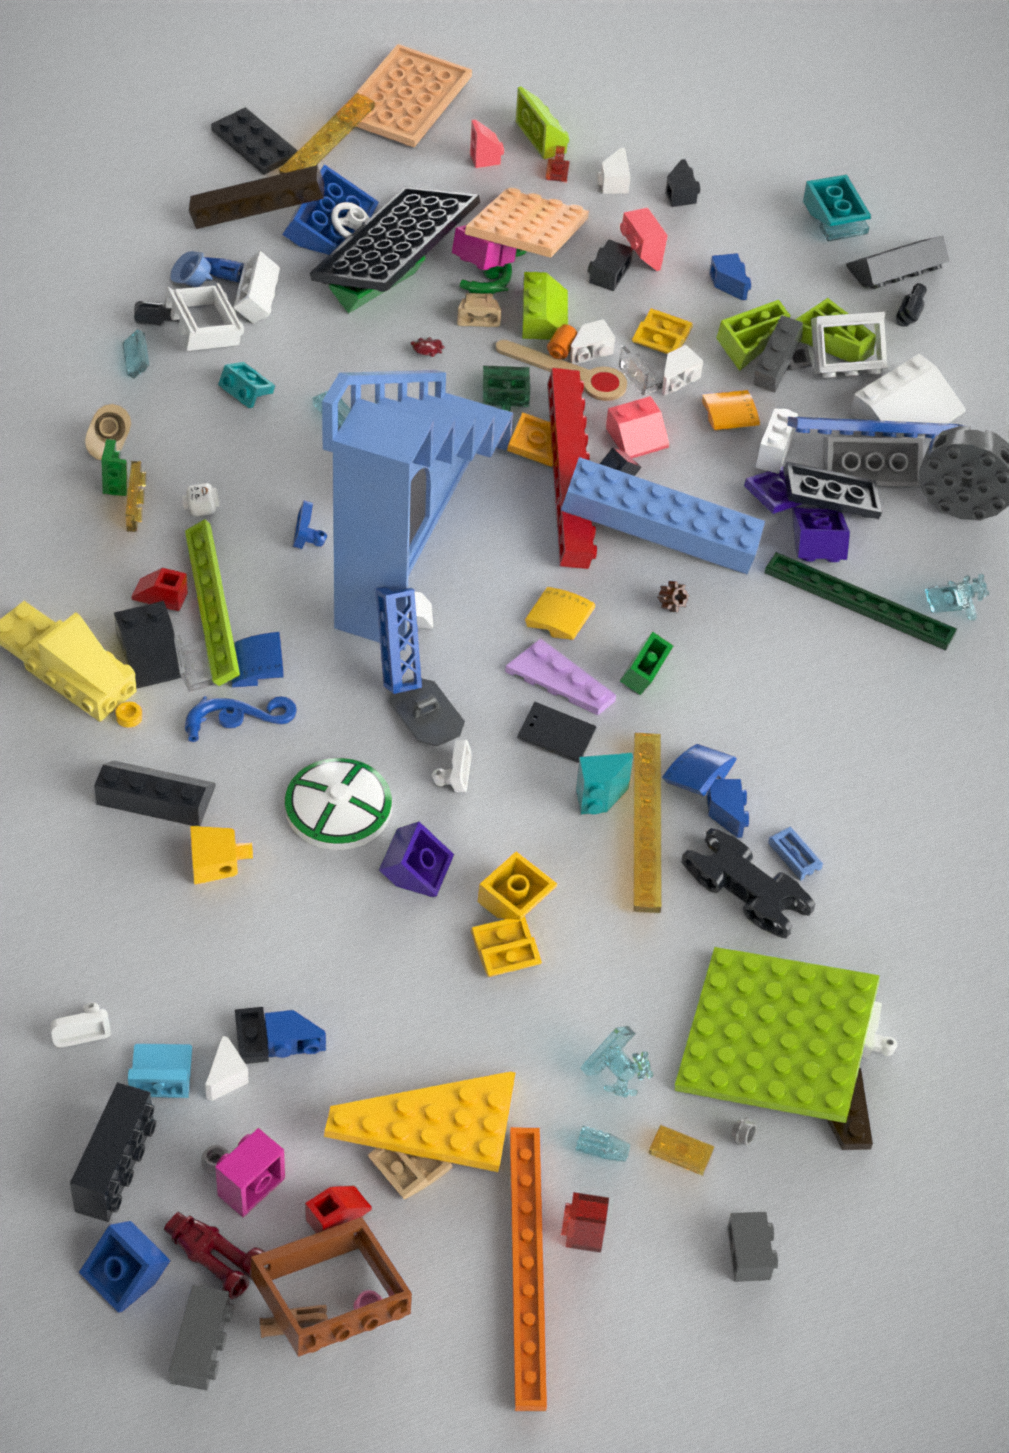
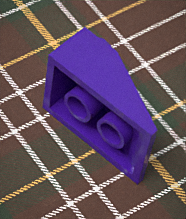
M815 507L792 508L795 550L798 558L809 562L816 559H826V561L834 563L840 562V560H847L850 530L842 512Z

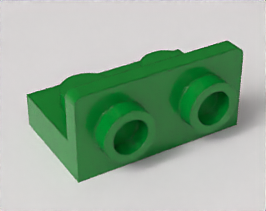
M106 439L101 459L102 494L127 496V460L120 459V450H116V440Z

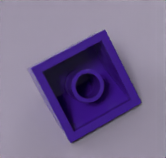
M418 821L396 829L379 871L396 887L429 897H437L454 854Z

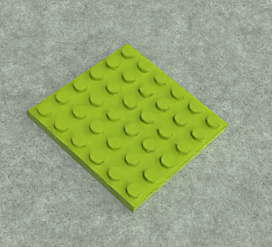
M714 947L675 1081V1091L846 1123L880 982V975Z

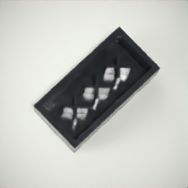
M119 1082L116 1083L70 1181L75 1212L109 1222L113 1212H118L122 1203V1191L124 1187L130 1186L134 1175V1170L132 1169L136 1161L140 1162L145 1152L144 1143L147 1136L151 1137L156 1128V1120L153 1117L155 1105H152L151 1092Z

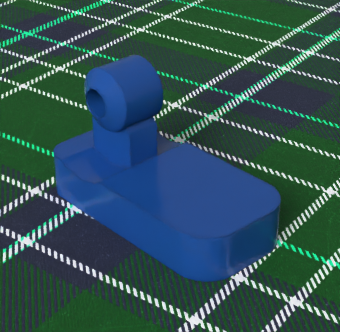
M303 500L300 506L292 547L303 549L305 542L321 547L327 539V534L323 530L308 528L312 515V502Z

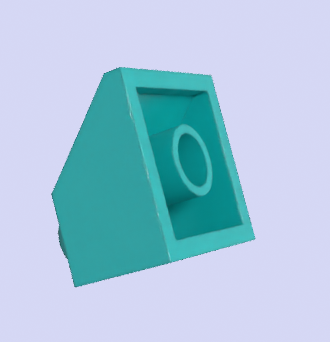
M632 753L579 757L576 793L581 815H596L608 812L629 789L633 762Z

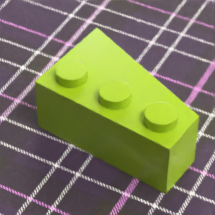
M826 298L795 319L803 322V333L800 342L813 347L812 318L846 315L848 313L832 300ZM863 324L823 327L826 353L848 362H863L874 355L876 335Z
M779 299L721 320L716 339L739 371L764 351L781 315L791 317Z

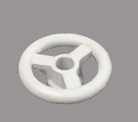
M352 203L336 205L331 214L335 229L345 238L351 236L352 233L345 230L342 226H348L356 231L362 226L363 222L365 223L369 219V216L362 208ZM341 210H349L346 217L338 218Z

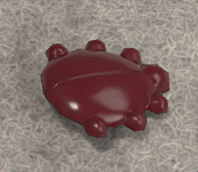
M428 337L426 340L419 338L417 342L411 341L410 343L413 350L417 353L435 357L437 353L441 354V349H445L441 340H432L431 337Z

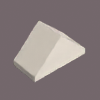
M222 1036L205 1085L206 1098L210 1101L249 1083L246 1064L229 1038Z

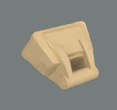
M466 293L465 298L462 299L458 307L457 325L499 327L501 324V308L497 300L492 299V294Z

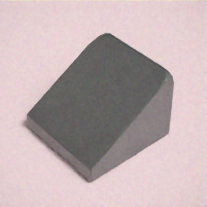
M807 344L798 345L789 363V370L812 366Z

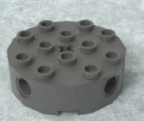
M958 426L944 430L930 441L918 472L920 488L928 501L937 507L941 513L949 514L959 519L982 521L998 515L1009 506V443L997 433L985 430V432L971 430V426Z

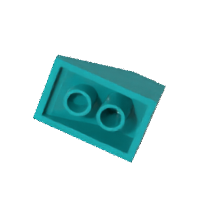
M847 174L806 181L803 203L812 217L828 226L871 219L870 212Z

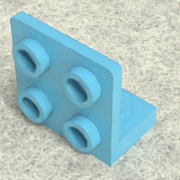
M135 1044L132 1069L128 1071V1085L151 1092V1097L189 1098L192 1045Z

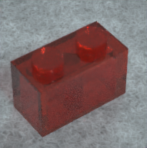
M573 1192L572 1203H566L561 1235L567 1236L565 1247L601 1253L609 1197Z

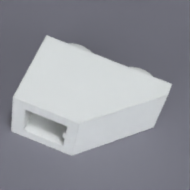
M604 319L582 325L571 344L570 363L578 364L614 353L615 336Z
M687 345L667 355L662 394L664 396L701 378L703 360Z

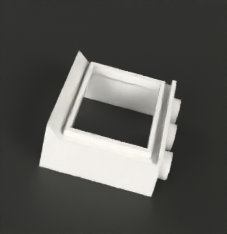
M219 283L216 286L172 290L167 286L164 305L171 308L172 320L180 319L179 334H188L185 347L187 351L239 345L241 335L244 333V327L242 322H239L234 307H231L227 294L223 292ZM214 304L225 325L198 328L187 307Z
M885 312L818 316L812 318L815 374H822V378L836 377V373L845 372V376H858L859 371H867V375L881 374L882 369L888 368L884 325ZM874 324L877 361L826 364L823 327Z

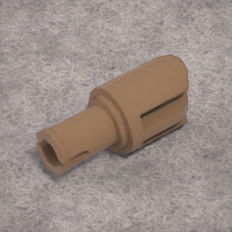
M326 1304L290 1308L301 1329L328 1320ZM275 1317L259 1318L261 1338L285 1335Z

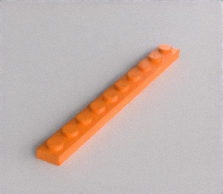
M510 1127L515 1411H546L540 1128Z

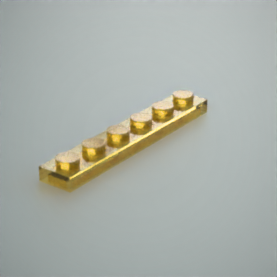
M357 92L279 169V174L318 165L375 108V101Z

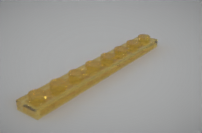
M634 733L633 912L661 913V734Z

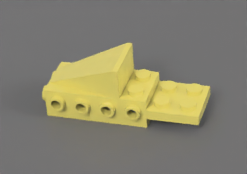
M23 601L0 619V645L22 660L26 670L97 721L101 722L121 703H124L137 692L134 670L129 665H124L118 661L111 652L103 649L78 613L75 612L64 622L61 620L54 622L29 603Z

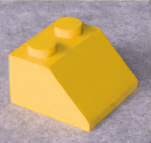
M516 851L479 884L477 902L497 918L521 920L557 887V883Z

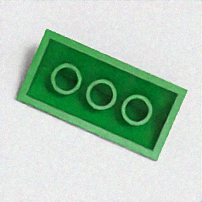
M425 256L392 287L415 274L425 261ZM328 284L329 289L348 314L384 293L374 289H360L359 287H343L338 284Z

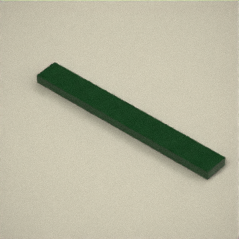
M775 552L765 567V574L945 651L956 635L957 628L778 552Z

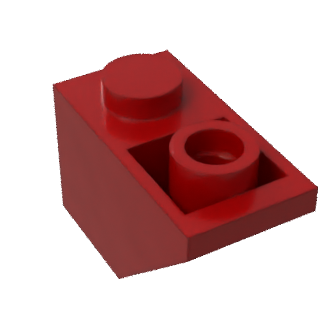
M162 567L140 578L131 596V600L146 604L164 601L167 609L180 611L188 594L187 573Z
M355 1185L329 1187L305 1203V1219L314 1232L319 1233L364 1216L372 1210V1206Z

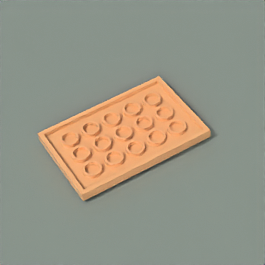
M397 44L338 113V120L415 147L472 77V69Z
M508 188L466 225L465 234L551 258L588 219L589 211L583 210V207L579 205L569 206L562 204V201L557 199L546 200L538 194H524L519 189Z

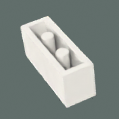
M261 251L245 261L234 303V309L253 324L261 319H266L271 313V304L275 296L274 291L279 280L280 267Z
M775 408L760 444L756 468L779 474L795 428L787 426L788 416L798 417L797 413H793L788 409Z

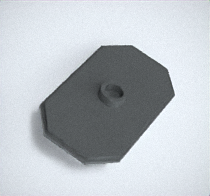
M414 678L403 682V684L414 682ZM421 678L422 688L396 694L391 692L389 703L418 742L439 746L461 736L465 721L435 681Z

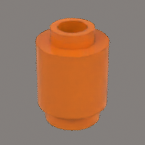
M567 324L557 328L547 345V350L553 358H567L571 351V344L578 334L576 329Z

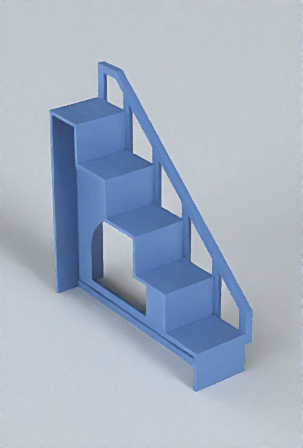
M439 370L339 372L322 400L323 450L333 452L335 629L380 643L375 589L386 587L391 591L408 588V577L475 454L491 458L496 448L507 451L512 435V412L445 393L446 372ZM419 382V399L407 396V383ZM428 382H435V397L428 395ZM398 383V401L385 398V384ZM375 384V403L361 399V385ZM348 385H351V410L338 431V402ZM424 468L426 473L425 518L409 545L411 481L418 471ZM407 596L396 598V608L402 612L408 604ZM405 619L398 627V633L402 637L407 633V620Z

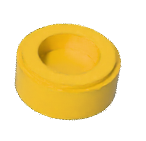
M124 702L116 708V721L122 727H135L142 721V709L137 703Z

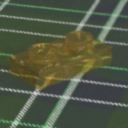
M660 1125L650 1146L649 1154L703 1176L715 1146Z

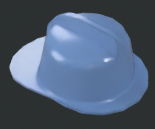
M195 251L183 254L174 264L170 275L173 282L186 284L194 288L201 286L205 281H212L213 279L209 274L211 264L203 257L202 252Z

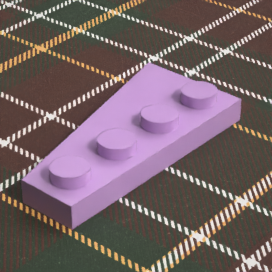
M541 638L507 664L505 668L506 673L512 676L517 674L524 677V681L533 686L535 683L547 688V692L555 696L558 694L567 697L570 703L596 715L602 713L616 699V695Z

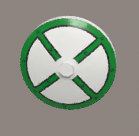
M329 758L306 766L293 777L285 794V814L293 831L304 841L329 850L353 849L374 840L387 826L392 812V795L384 777L373 767L348 758Z

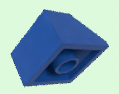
M132 1221L110 1224L79 1273L120 1313L157 1283L171 1260Z

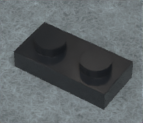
M263 1007L235 1009L240 1057L245 1064L269 1062Z

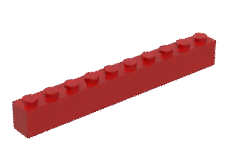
M552 367L547 382L559 563L562 567L589 569L592 559L595 560L597 556V545L593 544L596 527L592 526V521L561 511L579 457L586 460L590 459V453L586 451L588 434L584 431L587 424V417L583 416L585 409V398H582L584 381L580 380L579 370Z

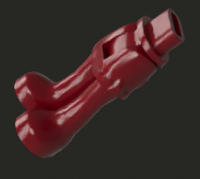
M176 1212L164 1226V1231L171 1235V1241L179 1245L187 1254L188 1259L207 1268L223 1283L222 1290L229 1291L230 1299L238 1298L249 1287L248 1277L252 1279L251 1257L266 1252L261 1248L254 1247L246 1253L223 1237L216 1226H209L204 1222L196 1220L191 1215L186 1217L180 1212ZM216 1250L242 1272L234 1271L213 1256L211 1252Z

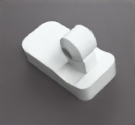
M467 740L455 741L452 758L453 769L444 770L438 768L433 771L432 778L435 785L444 786L452 784L455 793L467 791L472 758L471 748Z
M875 1001L862 1053L863 1058L869 1059L872 1051L881 1052L885 1056H891L897 1048V1042L894 1038H884V1036L875 1034L878 1029L882 1006L880 1002Z
M90 1002L84 1005V1013L54 1019L50 1023L53 1044L61 1048L108 1038L111 1035L107 1011L99 1010L97 1003Z

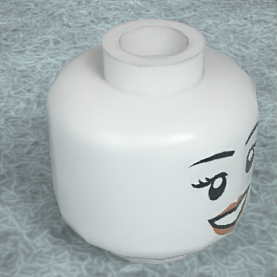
M210 483L191 485L187 488V495H182L184 509H189L194 517L213 514L216 511V507L220 506L217 488H213Z

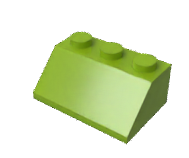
M522 86L517 87L515 119L517 125L544 160L566 154L569 143L568 133L562 129L558 120L550 113L549 108L537 96Z
M524 272L522 339L551 340L557 328L564 324L568 325V290L547 272Z

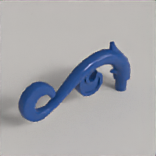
M204 696L189 711L185 720V731L188 733V740L190 742L198 741V732L201 729L200 724L207 720L204 717L217 710H221L218 716L219 724L230 729L236 728L243 723L244 714L270 723L287 724L295 718L297 708L296 704L288 697H275L267 704V712L271 713L275 708H282L285 710V713L273 716L243 701L230 698L207 700V697Z

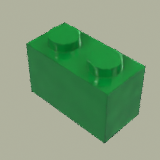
M652 632L638 649L621 677L620 682L641 695L654 680L674 645Z

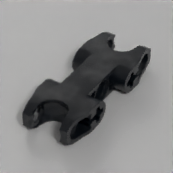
M710 828L706 832L705 838L708 847L715 854L704 856L696 851L687 850L682 855L681 863L700 885L712 893H718L724 887L746 903L743 906V912L747 919L760 929L780 938L786 939L791 934L793 927L788 918L783 915V910H793L807 916L814 911L816 903L797 881L783 872L777 873L773 878L750 862L753 859V854L748 846L736 837L718 829Z

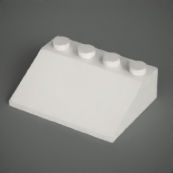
M918 354L856 392L850 414L860 420L949 423L965 413L966 409L938 368L921 354ZM875 432L880 438H909L903 437L904 433H897L896 437L882 436V432ZM918 434V438L924 439L925 434Z

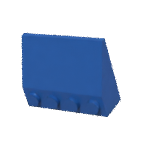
M324 164L320 169L325 183L324 199L298 205L282 235L302 248L330 255L347 239L335 229L332 223L331 214L334 207L340 203H352L362 208L370 218L379 201ZM341 210L338 218L346 217L349 210ZM342 226L345 230L352 234L355 232L353 228H350L348 226Z

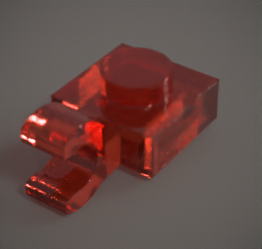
M556 146L555 159H548L545 180L567 182L570 161L564 160L565 146Z

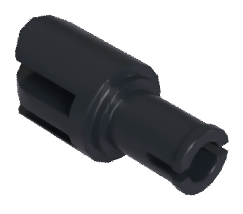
M917 283L916 286H913L911 294L903 298L896 314L898 325L907 327L919 319L925 305L923 301L924 295L927 292L925 285Z
M138 301L135 303L134 320L136 323L161 326L162 323L164 324V321H180V319H171V308L165 307L163 302Z

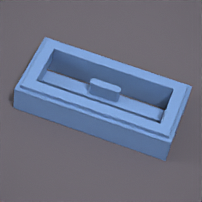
M791 826L769 837L768 844L800 881L805 878V875H812L814 870L819 871L822 869L823 863ZM785 836H787L795 846H792L790 842L785 838ZM800 852H801V853L805 856V858L811 863L810 865H809V864L804 860V858L800 855Z

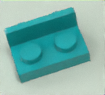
M245 362L224 365L218 383L222 389L248 408L254 407L257 397L273 394L276 386Z

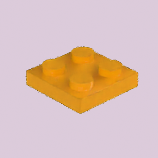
M522 412L508 444L507 451L552 467L553 455L550 422Z

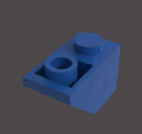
M738 253L712 256L709 273L715 288L740 300H747L748 291L751 290V279L746 276L745 264L741 262Z
M715 779L706 794L708 816L735 837L742 838L744 827H749V811H744V806L747 804V791L742 790L741 779Z
M286 1010L265 1013L269 1057L285 1058L294 1054L306 1053L311 1055L320 1051H326L325 1030L296 1011Z

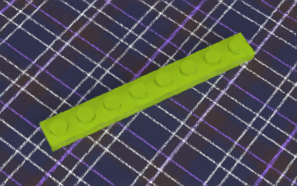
M204 519L185 530L212 679L216 685L221 686L239 676L240 672L211 524Z

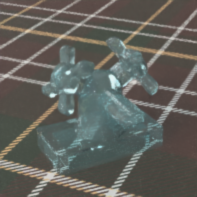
M978 574V578H973V584L969 583L970 576L966 575L963 582L954 583L953 581H948V585L932 586L925 589L931 613L965 610L968 619L975 621L977 615L972 598L975 597V593H978V601H981L985 596L989 595L984 581V574Z
M629 1026L615 1028L580 1067L587 1076L600 1074L607 1067L617 1077V1082L613 1083V1086L604 1085V1091L613 1092V1094L627 1098L628 1095L635 1096L638 1093L636 1089L627 1088L629 1080L638 1073L639 1080H643L645 1074L647 1078L654 1076L653 1071L650 1070L651 1066L647 1051L641 1052V1056L638 1053H633L632 1057L635 1062H632L622 1050L636 1034Z

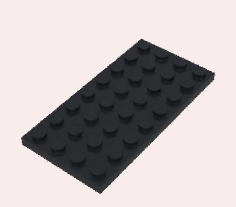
M410 186L403 187L310 272L311 281L323 284H338L343 287L352 286L359 287L360 289H374L380 292L388 291L481 203L479 194Z

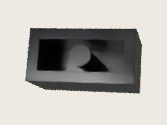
M608 239L604 247L599 248L596 259L591 260L589 263V283L614 291L631 266L633 249L630 246Z

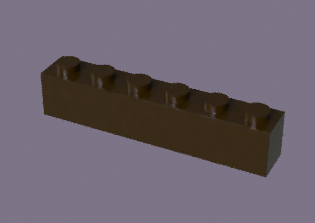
M318 165L192 195L190 196L189 213L195 228L200 229L324 199L325 183Z

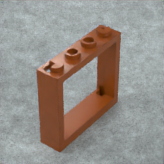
M363 1217L251 1257V1278L298 1357L316 1352L336 1342H343L349 1337L362 1332L372 1331L378 1326L394 1320H400L411 1314L412 1293ZM359 1249L389 1297L301 1329L272 1280Z

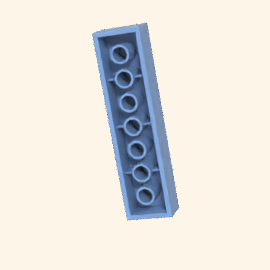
M580 457L561 511L744 574H748L754 561L765 523L764 520Z

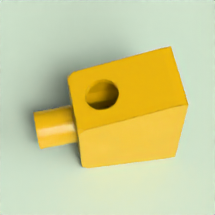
M190 826L194 884L236 876L238 874L237 860L253 859L252 842L236 844L234 829Z

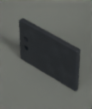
M534 701L517 738L579 763V757H583L597 727Z

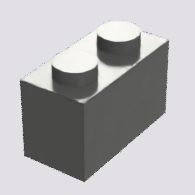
M767 1212L731 1213L727 1229L734 1281L771 1280L773 1270L778 1268V1254L776 1250H772L771 1241L774 1240L773 1223H768Z

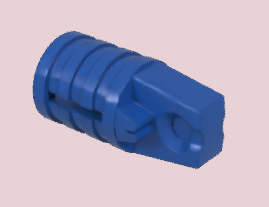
M204 257L211 264L210 275L219 279L240 283L244 263L224 258Z

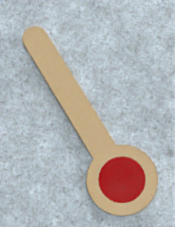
M500 340L496 343V351L498 353L551 372L552 367L579 370L580 380L584 381L585 392L594 399L601 401L616 400L626 392L627 379L622 372L615 368L596 367L589 370L508 340Z

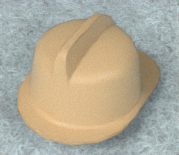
M108 404L99 408L94 414L86 433L85 445L89 454L95 459H102L106 439L116 440V450H122L131 427L130 416L124 408L119 405Z

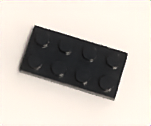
M246 107L211 124V129L217 136L263 175L298 158L297 149Z
M786 462L783 470L789 501L879 520L882 508L876 480Z

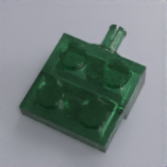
M483 365L482 404L501 406L502 410L511 412V406L529 407L530 367Z

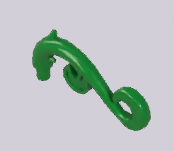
M516 249L515 257L522 256L527 251ZM507 263L504 266H495L489 268V270H483L486 278L497 279L493 282H477L474 280L470 282L462 279L459 285L460 288L468 290L469 293L493 295L498 292L508 291L509 288L506 286L512 277V265Z

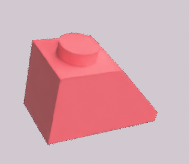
M476 119L471 120L470 156L475 168L500 165L501 155H504L503 143L499 142L496 134Z

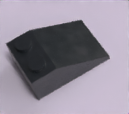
M164 601L114 612L116 634L126 663L135 672L136 689L186 677L171 619Z

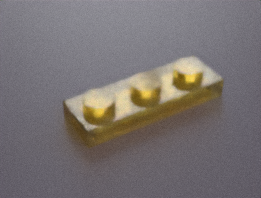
M131 461L125 512L127 532H137L138 522H142L143 508L140 507V504H144L145 490L142 489V486H146L147 473L142 471L141 461Z

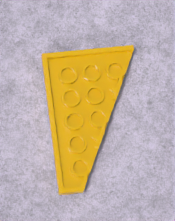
M509 1071L330 1106L324 1137L498 1172L516 1072Z

